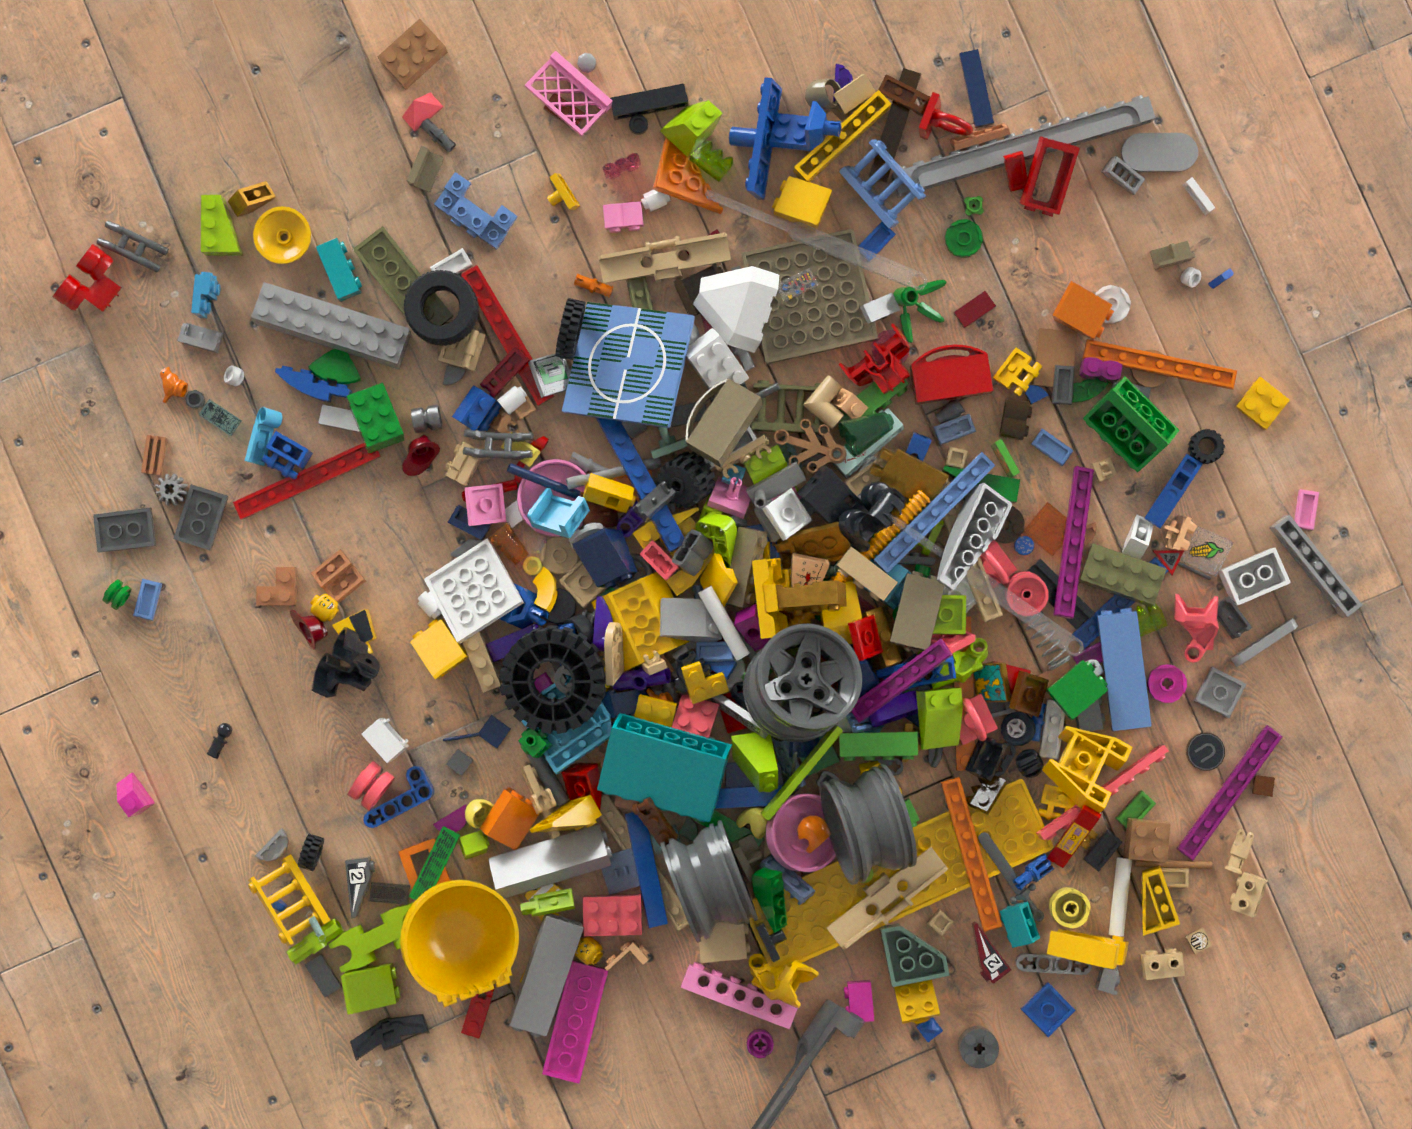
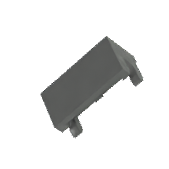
M663 481L632 509L646 523L674 498L675 491L672 488L669 490L666 482Z
M1224 597L1218 602L1217 619L1232 639L1240 637L1242 633L1252 628L1230 597Z

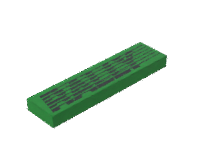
M444 826L442 827L409 895L410 898L416 900L425 891L437 885L461 834Z

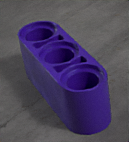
M533 624L487 643L486 646L492 661L495 662L505 658L511 647L521 637L539 628L538 624Z
M916 691L898 695L869 716L872 726L879 727L917 714Z

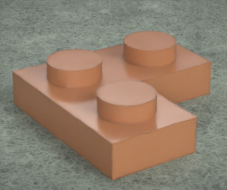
M276 567V586H256V605L296 606V567Z

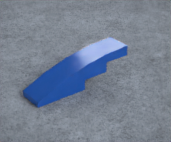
M778 785V789L772 792H759L755 786L721 788L715 809L767 806L782 786Z

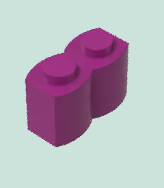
M1089 357L1081 362L1079 376L1088 380L1098 378L1106 383H1114L1121 378L1123 365L1116 361L1103 362L1098 358Z

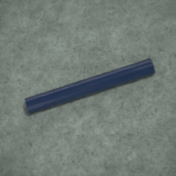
M512 463L507 468L508 473L550 488L571 498L577 499L580 496L581 491L577 489H568L567 485Z

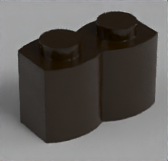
M1010 398L1005 399L999 437L1022 441L1024 437L1028 436L1029 426L1026 425L1027 418H1031L1032 407L1029 406L1030 402Z

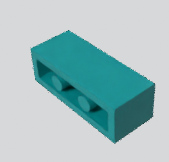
M338 238L316 246L337 299L342 302L361 294L360 288L362 284L359 277H355L352 270H355L352 260H348L345 255L348 251L344 242H340Z

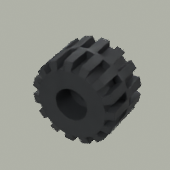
M688 451L678 455L661 467V473L658 474V479L661 480L660 483L665 481L669 490L672 488L675 491V496L669 502L670 504L675 503L678 508H689L712 493V487L715 486V481L712 478L715 477L714 471L710 470L712 466L709 462H705V458L702 456L698 457L695 452L689 453Z

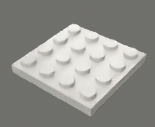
M488 538L424 579L459 644L524 603Z

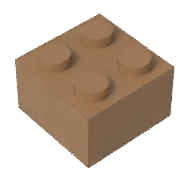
M1127 818L1123 856L1134 860L1167 862L1171 824L1160 820Z

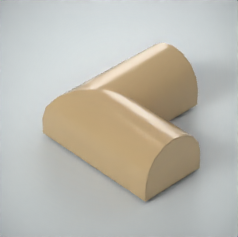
M828 375L803 404L824 424L828 425L830 429H833L844 416L840 410L830 403L842 389V386Z

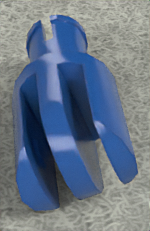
M1043 853L1025 866V872L1014 879L1013 883L1016 884L1017 889L1022 890L1031 881L1038 882L1053 871L1054 867L1050 866L1051 862L1047 859L1046 854Z

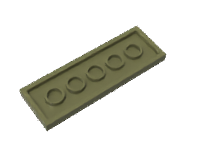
M382 226L353 248V250L404 314V299L407 290L415 279L422 275ZM436 293L431 294L425 301L424 314L432 324L442 326L454 317Z

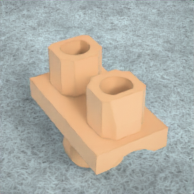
M1177 515L1176 520H1172L1170 526L1164 525L1163 529L1168 531L1165 537L1168 539L1166 548L1178 551L1188 550L1190 541L1185 540L1184 537L1186 533L1193 534L1197 527L1196 524L1191 522L1192 518Z

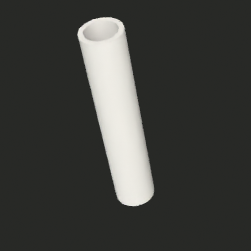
M709 586L698 593L736 661L747 656L749 651L713 587Z
M1117 857L1109 935L1124 936L1132 859Z

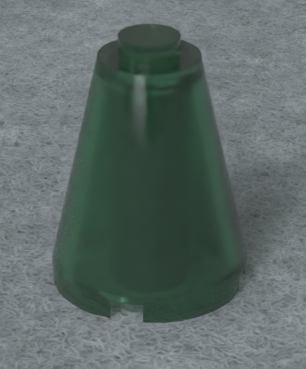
M881 412L844 420L838 424L841 439L845 438L847 442L844 445L853 457H857L893 429L894 420L890 414Z

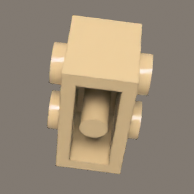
M1247 872L1239 875L1236 881V886H1238L1237 892L1232 894L1229 902L1232 905L1231 910L1252 918L1256 917L1268 880ZM1249 882L1252 883V885H1253L1252 888L1249 887ZM1243 900L1246 902V906L1242 904Z
M1166 948L1165 952L1158 953L1157 950L1145 951L1146 954H1140L1142 974L1146 980L1185 976L1183 954L1181 951L1176 950V948Z

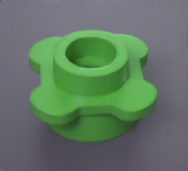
M981 196L966 197L964 200L966 204L965 214L968 216L972 214L981 215L984 212L982 208L983 198Z

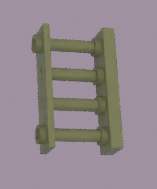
M758 380L757 383H754L753 389L761 391L773 384H769V381ZM815 383V386L779 385L781 389L778 390L777 419L775 423L767 422V419H765V397L762 399L763 406L758 412V418L755 422L752 421L751 423L752 431L776 432L779 429H784L788 433L806 434L800 428V422L804 419L803 404L805 392H814L821 383ZM786 391H797L796 420L794 424L786 423V420H784ZM816 416L811 427L815 434H819L818 429L824 423ZM804 421V422L802 423V427H803V428H808V427H809V424H805V421ZM822 427L820 431L821 433L826 434L828 432V429L826 427Z

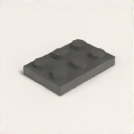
M191 484L173 539L211 551L229 496Z
M152 508L93 514L98 553L156 546Z

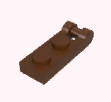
M887 74L878 89L886 98L914 111L922 117L930 100V96ZM916 99L922 101L919 106L914 104Z
M650 797L644 799L642 803L637 802L632 805L634 814L639 816L660 847L661 842L665 841L667 845L669 844V839H678L677 833Z

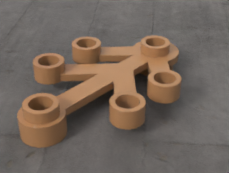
M809 419L801 420L800 428L805 431L810 442L789 436L788 432L784 429H779L774 434V441L778 445L788 443L808 449L797 456H791L789 458V465H791L792 458H796L799 465L802 461L817 453L826 455L816 462L811 461L808 463L807 470L810 473L817 472L818 468L829 462L839 464L846 459L847 453L845 448L835 443L830 434V428L826 424H822L818 432L821 436H824L828 447L820 444ZM804 421L809 423L808 428L802 427ZM822 427L828 429L826 434L821 433L820 429ZM780 434L785 435L784 441L778 440ZM834 451L840 452L839 458L833 456ZM815 464L817 466L816 470H810L809 465Z

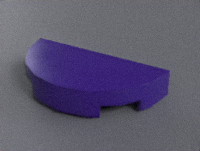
M835 65L834 80L843 88L853 81V76L845 66Z

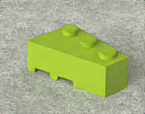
M201 195V252L205 256H243L225 199L221 195Z

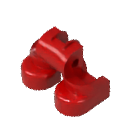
M92 244L76 267L85 274H89L94 283L89 288L69 274L52 297L72 311H76L82 301L86 299L104 312L108 306L111 307L110 303L114 297H119L118 292L122 288L104 274L113 263L112 257L95 244Z
M893 323L891 326L896 332L894 336L884 343H873L879 353L883 355L884 364L878 367L867 350L863 351L865 357L854 366L847 367L842 363L839 364L847 377L855 385L864 386L874 380L880 390L887 394L889 391L893 392V388L901 382L904 384V380L910 376L900 361L909 352V343L900 329Z

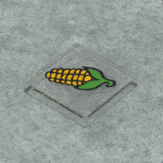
M1198 526L1190 541L1189 548L1184 552L1181 561L1217 577L1233 545V541Z

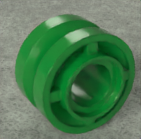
M117 579L107 588L102 601L106 604L111 602V607L117 610L128 600L132 588L128 585L122 587L123 582Z

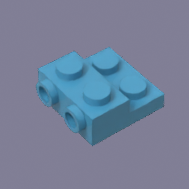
M201 272V275L195 274L191 313L199 318L207 319V315L211 312L209 300L217 301V296L220 295L221 286L218 284L217 276H214L213 273Z

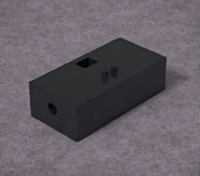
M824 465L797 492L827 524L839 522L841 514L847 510L859 509L866 514L868 513L862 501L831 469Z

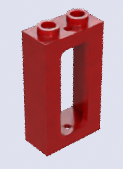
M1039 137L1020 199V204L1025 205L1024 209L1035 212V209L1043 210L1042 214L1053 217V214L1060 215L1080 147ZM1050 147L1063 151V157L1050 200L1043 202L1033 199L1032 195L1046 149Z

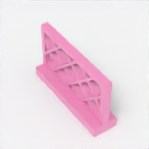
M556 51L525 84L526 89L581 137L612 107V100ZM549 66L556 70L557 77L545 76V71ZM559 80L570 82L571 89H560ZM535 81H543L544 90H536L531 85ZM546 81H557V89L546 90ZM558 93V102L550 103L547 100V94ZM560 93H571L572 102H561ZM574 93H582L585 96V102H574ZM588 105H596L600 111L597 114H588ZM561 106H572V115H564L561 112ZM574 106H585L586 114L575 115ZM586 118V126L582 130L575 125V119Z

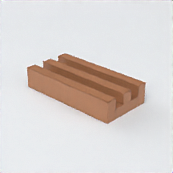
M146 436L141 473L162 476L167 444L166 437ZM154 440V441H153L152 454H151L150 468H149V470H147V468H148V461H149V455H150V448H151V441ZM158 441H161L157 471H154Z

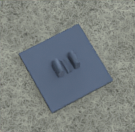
M632 848L613 853V857L610 858L611 866L601 869L609 895L638 887L639 881Z

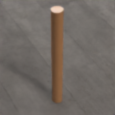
M1134 860V867H1155L1160 865L1161 868L1212 869L1213 866L1212 861L1167 860V862Z

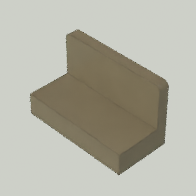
M421 146L407 178L408 184L426 192H431L444 158Z

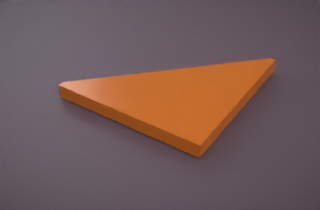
M665 137L653 190L719 214L723 212L722 206H719L715 199V194L709 184H706L703 179L702 172L696 162L690 156L687 157Z

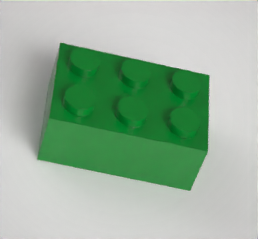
M383 383L347 395L349 407L368 454L405 441L404 433Z

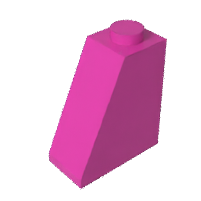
M133 772L116 784L117 802L128 818L140 815L155 804Z

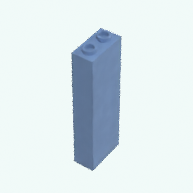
M1132 607L1122 608L1117 613H1113L1112 610L1101 611V615H1097L1104 676L1108 684L1106 687L1108 689L1107 699L1112 731L1151 727L1137 611H1132Z

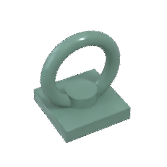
M658 427L662 437L658 441L660 447L650 451L653 459L685 448L688 446L686 437L676 440L674 435H669L667 428Z

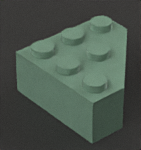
M898 923L880 927L892 987L950 976L946 956Z

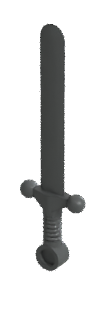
M985 832L981 833L978 837L979 842L1016 894V896L1010 898V903L1016 904L1017 900L1028 901L1034 920L1037 922L1044 919L1043 912L1035 906L1029 897L1030 891H1034L1036 885L1031 883L1027 888L1017 889L1013 880L1018 876L991 837Z

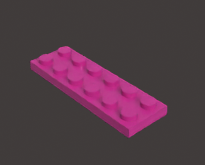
M572 961L542 1072L543 1075L580 1083L608 974L606 969Z

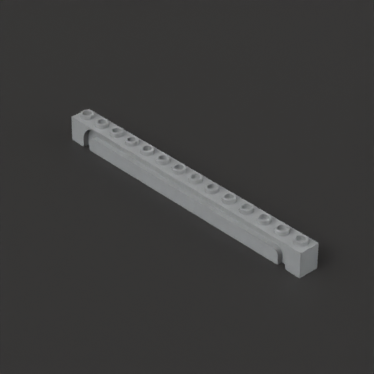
M1140 95L1132 98L1131 102L1125 103L1120 101L1113 104L1114 107L1111 108L1103 106L1095 109L1094 113L1088 114V112H1083L1074 119L1066 117L1060 119L1057 124L1046 123L1037 130L1029 128L1022 131L1023 134L1015 136V133L1004 136V139L1000 141L993 139L987 141L986 145L983 146L976 144L969 146L966 151H952L949 153V156L942 157V155L931 158L929 162L924 163L922 160L913 163L912 167L906 168L901 166V168L915 184L919 183L926 190L1005 166L1003 156L1018 151L1024 153L1025 160L1033 158L1040 136L1070 145H1077L1151 123L1155 119V114L1149 96L1143 98ZM1049 147L1046 149L1045 154L1057 151V149ZM895 172L891 175L892 181L898 177ZM903 182L896 189L897 197L906 196L911 190Z

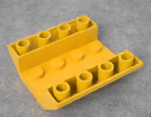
M658 572L602 596L610 610L613 622L620 623L622 627L624 671L644 663V654L650 660L654 658V650L661 655L690 642L660 636L661 598L674 597L666 580ZM596 600L591 603L596 610Z

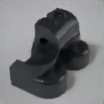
M880 481L866 484L861 491V500L868 510L867 514L862 510L852 509L842 513L839 518L840 532L858 552L869 550L870 544L868 541L873 534L894 524L888 514L891 513L893 517L900 516L902 514L901 510L906 503L905 497L897 489L891 488Z
M347 627L341 630L334 643L332 655L325 653L316 667L311 691L326 698L334 697L337 694L339 683L349 684L365 691L372 683L371 679L377 677L380 664L373 655L368 653V645L359 640V634L356 631ZM340 660L348 662L350 666H340Z

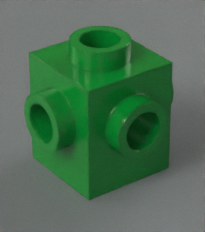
M527 728L518 740L522 744L521 749L533 758H540L552 746L547 739V733H541V728H536L535 730Z

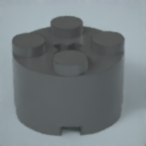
M972 1026L966 1029L959 1037L958 1050L963 1060L969 1066L986 1068L995 1063L999 1054V1044L995 1036L988 1029L982 1026ZM978 1043L982 1046L979 1051L974 1048L977 1047Z

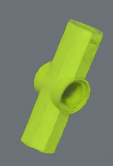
M336 918L321 927L325 935H320L319 939L313 931L305 936L301 942L286 951L289 959L296 965L312 953L315 954L328 945V942L342 934L344 930Z

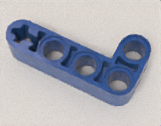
M414 766L406 772V778L412 789L365 814L363 821L367 827L375 828L433 797L434 787L422 767ZM414 769L418 770L421 774L418 780H414L411 776V772ZM424 786L429 789L428 797H423L420 794L421 787ZM404 796L412 798L410 806H406L403 803ZM387 805L395 807L393 815H389L386 812ZM371 814L372 816L382 814V817L376 819L375 822H370Z

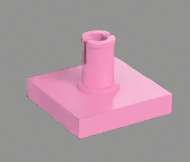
M718 477L707 506L743 519L751 500L746 492L748 487L742 485L741 479H738L735 485L736 477L731 478L730 484L722 482V477Z
M502 484L464 487L469 526L506 522Z

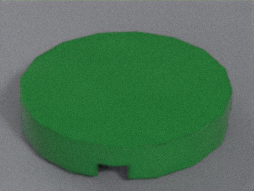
M968 219L953 222L945 234V245L948 251L960 258L976 254L983 242V234L980 227Z

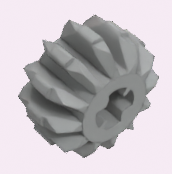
M165 474V480L162 478L158 479L161 485H155V488L160 489V491L155 492V495L161 496L159 501H165L167 506H170L171 503L175 506L178 505V500L184 501L182 494L188 495L187 491H183L188 485L182 484L184 478H178L177 474H173L171 477L169 474ZM169 486L173 487L174 493H170Z

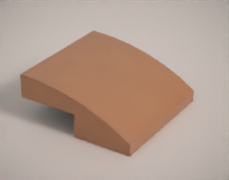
M341 549L311 572V575L320 587L338 604L366 582Z

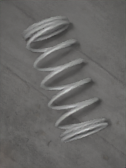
M1041 610L1039 613L1035 615L1027 616L1026 618L1021 620V623L1025 624L1030 620L1034 619L1035 617L1039 616L1040 614H1042L1033 623L1026 627L1025 630H1029L1041 624L1047 623L1042 629L1035 633L1031 637V639L1052 632L1045 640L1038 644L1036 648H1040L1054 641H1058L1054 646H1052L1041 656L1045 657L1059 650H1063L1057 657H1055L1052 661H1050L1047 664L1050 670H1054L1057 667L1069 661L1071 657L1068 655L1062 659L1055 661L1065 652L1066 648H1059L1057 650L1049 652L1060 642V639H1054L1044 643L1054 634V630H1049L1039 634L1043 629H1045L1049 625V621H1044L1032 626L1044 615L1043 611Z

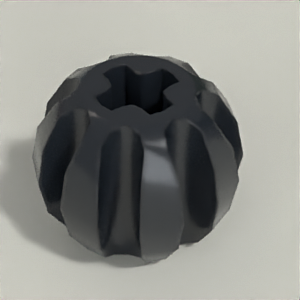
M1034 749L1023 750L1016 758V766L1024 777H1037L1042 772L1044 767L1043 760Z

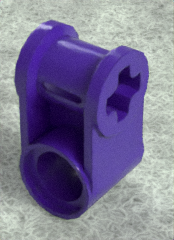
M635 500L633 507L638 504L637 500ZM629 506L627 513H624L617 521V530H622L624 537L632 535L639 525L644 522L631 506ZM622 523H628L630 525V528L628 530H623L620 527V525Z

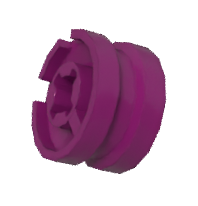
M755 1029L748 1035L746 1043L748 1052L751 1055L761 1059L771 1054L774 1042L772 1035L765 1029ZM759 1039L764 1043L761 1047L757 1046Z

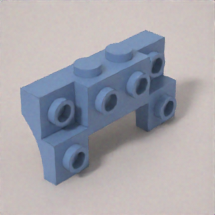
M455 172L445 185L442 194L434 203L435 207L451 217L450 221L459 228L461 225L467 229L466 233L473 238L479 237L497 250L518 216L503 205H501L493 217L464 197L471 183Z

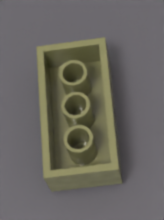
M1093 543L1086 558L1079 583L1152 608L1155 605L1167 569Z

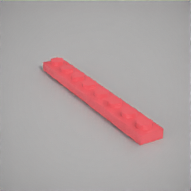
M1158 745L1101 787L1111 792V796L1119 791L1118 787L1122 784L1127 785L1135 779L1134 776L1136 774H1143L1148 771L1150 764L1162 761L1166 757L1164 754L1169 752L1165 745ZM1074 805L1036 832L1037 836L1041 840H1051L1057 835L1056 831L1061 828L1063 830L1068 828L1081 808Z

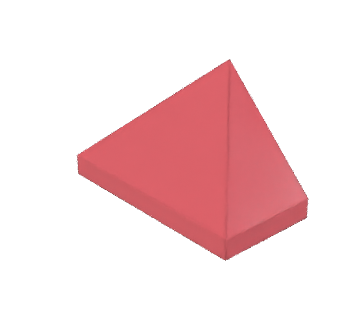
M430 92L415 99L402 118L415 132L420 128L424 120L432 118L443 106Z
M654 540L640 553L666 581L679 568L672 562L673 557Z

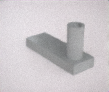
M797 462L747 488L746 492L755 507L763 508L766 505V500L772 499L806 480V477Z

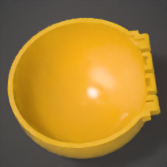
M452 880L440 883L420 895L408 910L401 929L400 945L402 957L413 978L424 989L436 995L437 1001L442 1002L445 1008L457 1003L456 998L463 1001L476 996V994L480 995L493 990V984H496L498 988L511 983L509 976L512 975L511 967L516 958L519 945V929L516 917L507 901L486 885L469 880Z

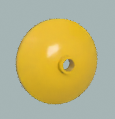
M283 206L274 207L259 217L254 227L253 238L257 250L265 259L277 264H288L301 258L308 250L311 242V229L306 218L297 210ZM288 235V239L283 241L282 236Z

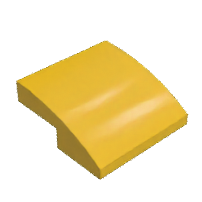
M714 553L700 578L703 589L709 586L713 587L724 607L738 582L733 569L725 567L722 555Z

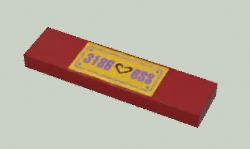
M1084 805L1049 852L1047 859L1064 868L1099 821L1101 814Z

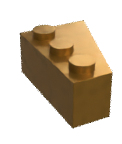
M837 580L812 582V584L800 586V583H795L794 587L790 588L784 587L782 584L776 585L778 609L793 613V616H804L805 612L819 614L822 613V610L826 609L828 611H839L840 607H847L846 584Z

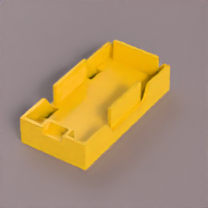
M780 558L752 561L761 639L772 638L778 632L788 628L787 616L779 612L782 610L778 609L776 585L782 584V586L787 587V583L776 584L782 578Z

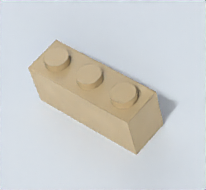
M852 547L848 549L837 564L840 567L838 571L845 577L852 576L855 579L853 583L861 589L864 587L871 591L869 595L877 601L879 599L884 601L898 583Z
M478 632L462 643L482 692L486 693L500 687L502 682L499 680V674L491 659L481 632Z

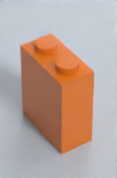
M504 789L479 829L487 836L513 850H517L539 814H536L529 798L523 800L521 799L522 795L514 790L509 792Z

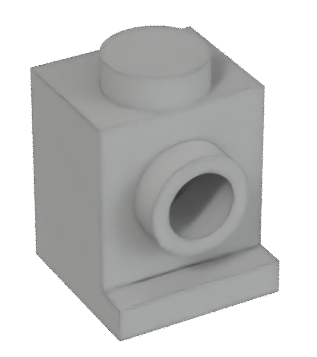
M1116 966L1115 969L1100 967L1095 988L1117 995V991L1114 988L1120 982L1119 967Z

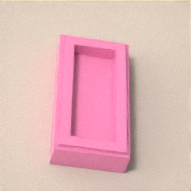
M1301 489L1298 491L1294 521L1301 529L1314 530L1319 492Z

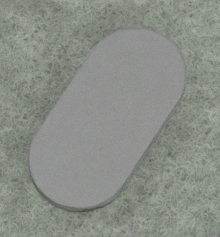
M1137 133L1130 136L1121 148L1122 161L1136 172H1182L1190 168L1198 157L1196 142L1184 133Z

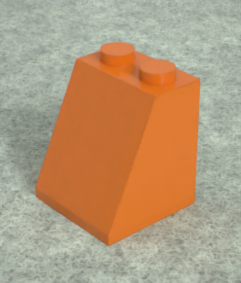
M1071 281L1052 316L1055 321L1095 341L1096 337L1100 338L1105 328L1102 326L1106 320L1110 321L1114 311L1112 310L1113 305Z

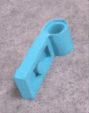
M265 407L259 409L245 461L262 466L265 465L261 460L264 455L268 454L266 446L272 438L274 428H278L282 423L283 417L281 412Z

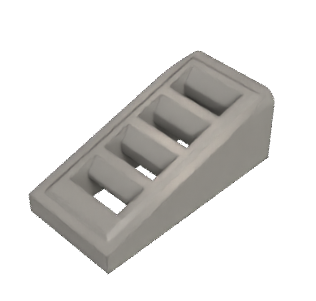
M1117 156L1111 157L1101 171L1105 176L1133 195H1135L1145 178ZM1121 169L1124 170L1120 176H1117ZM1127 174H1130V176L1128 177V179H1127L1126 181H1124V178L1126 177V175H1127ZM1133 178H1136L1137 180L1131 187L1129 184L1131 183Z

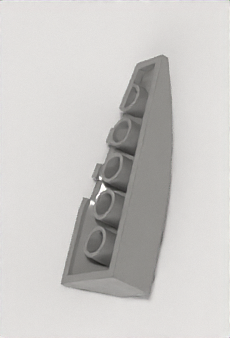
M985 483L975 485L969 491L944 549L937 581L951 591L966 576L970 567L975 565L979 556L988 549V545L998 537L1013 505Z

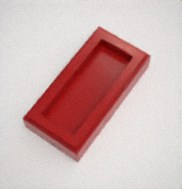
M1018 151L1003 156L1010 192L1023 189L1027 180L1024 153Z

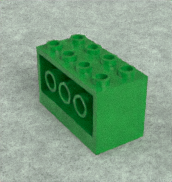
M1125 376L1083 417L1086 424L1094 429L1100 438L1107 442L1114 452L1121 456L1128 466L1137 473L1167 447L1180 431Z

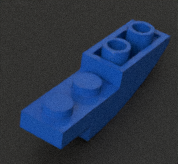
M288 366L275 369V372L289 385L321 401L331 403L332 395L347 398V395L352 394L347 385L336 384L335 387L330 386L329 382L318 380L315 383L316 376L312 375V371L301 369L300 372L293 371L292 367Z
M1186 454L1144 519L1161 529L1201 468L1202 463Z

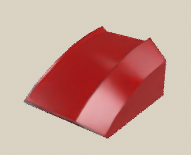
M581 762L563 770L561 773L570 801L591 795L600 811L602 791L597 790L600 780L598 763Z

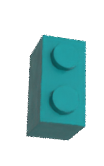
M1028 901L1007 906L1000 911L1001 921L1005 925L1007 938L1012 948L1032 944L1040 939Z

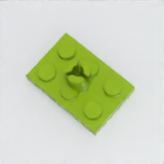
M942 595L933 634L966 635V595Z

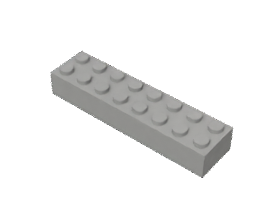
M265 282L251 316L254 324L332 349H338L398 370L411 338L410 328Z

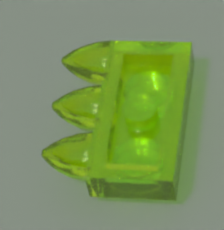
M712 141L703 142L691 154L689 160L720 182L731 169L733 158L726 157L721 159L723 156L722 149H716L711 152L713 147Z
M1156 603L1152 608L1148 606V613L1143 607L1139 605L1136 607L1140 637L1168 626L1161 608Z

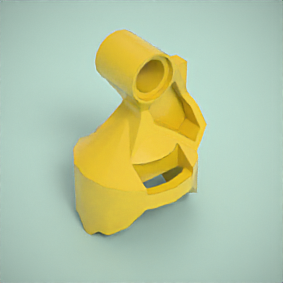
M753 954L749 958V969L753 977L752 985L761 988L770 1000H780L795 1008H799L801 1004L797 1000L798 997L795 993L800 983L811 981L819 975V972L814 968L797 960L771 969L762 954ZM756 964H761V965H762V966L757 967V968L754 967V965H756Z

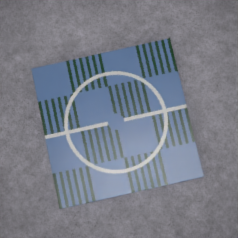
M587 302L562 412L670 428L695 317L688 314Z

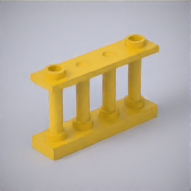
M291 854L282 859V867L256 881L254 876L248 880L250 891L253 894H257L279 931L278 937L283 944L286 943L287 946L294 943L291 937L311 925L308 919L286 931L281 921L303 907L311 908L313 912L311 917L314 914L321 926L330 921V918ZM290 873L293 878L292 883L267 898L261 888L283 874ZM294 890H300L303 895L301 897L302 900L276 914L271 904Z

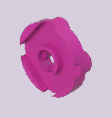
M1164 664L1157 666L1149 674L1147 680L1148 691L1154 699L1160 702H1175L1186 691V676L1174 665ZM1165 678H1168V681H1172V685H1169V689H1166L1165 686H1162V682L1165 681Z

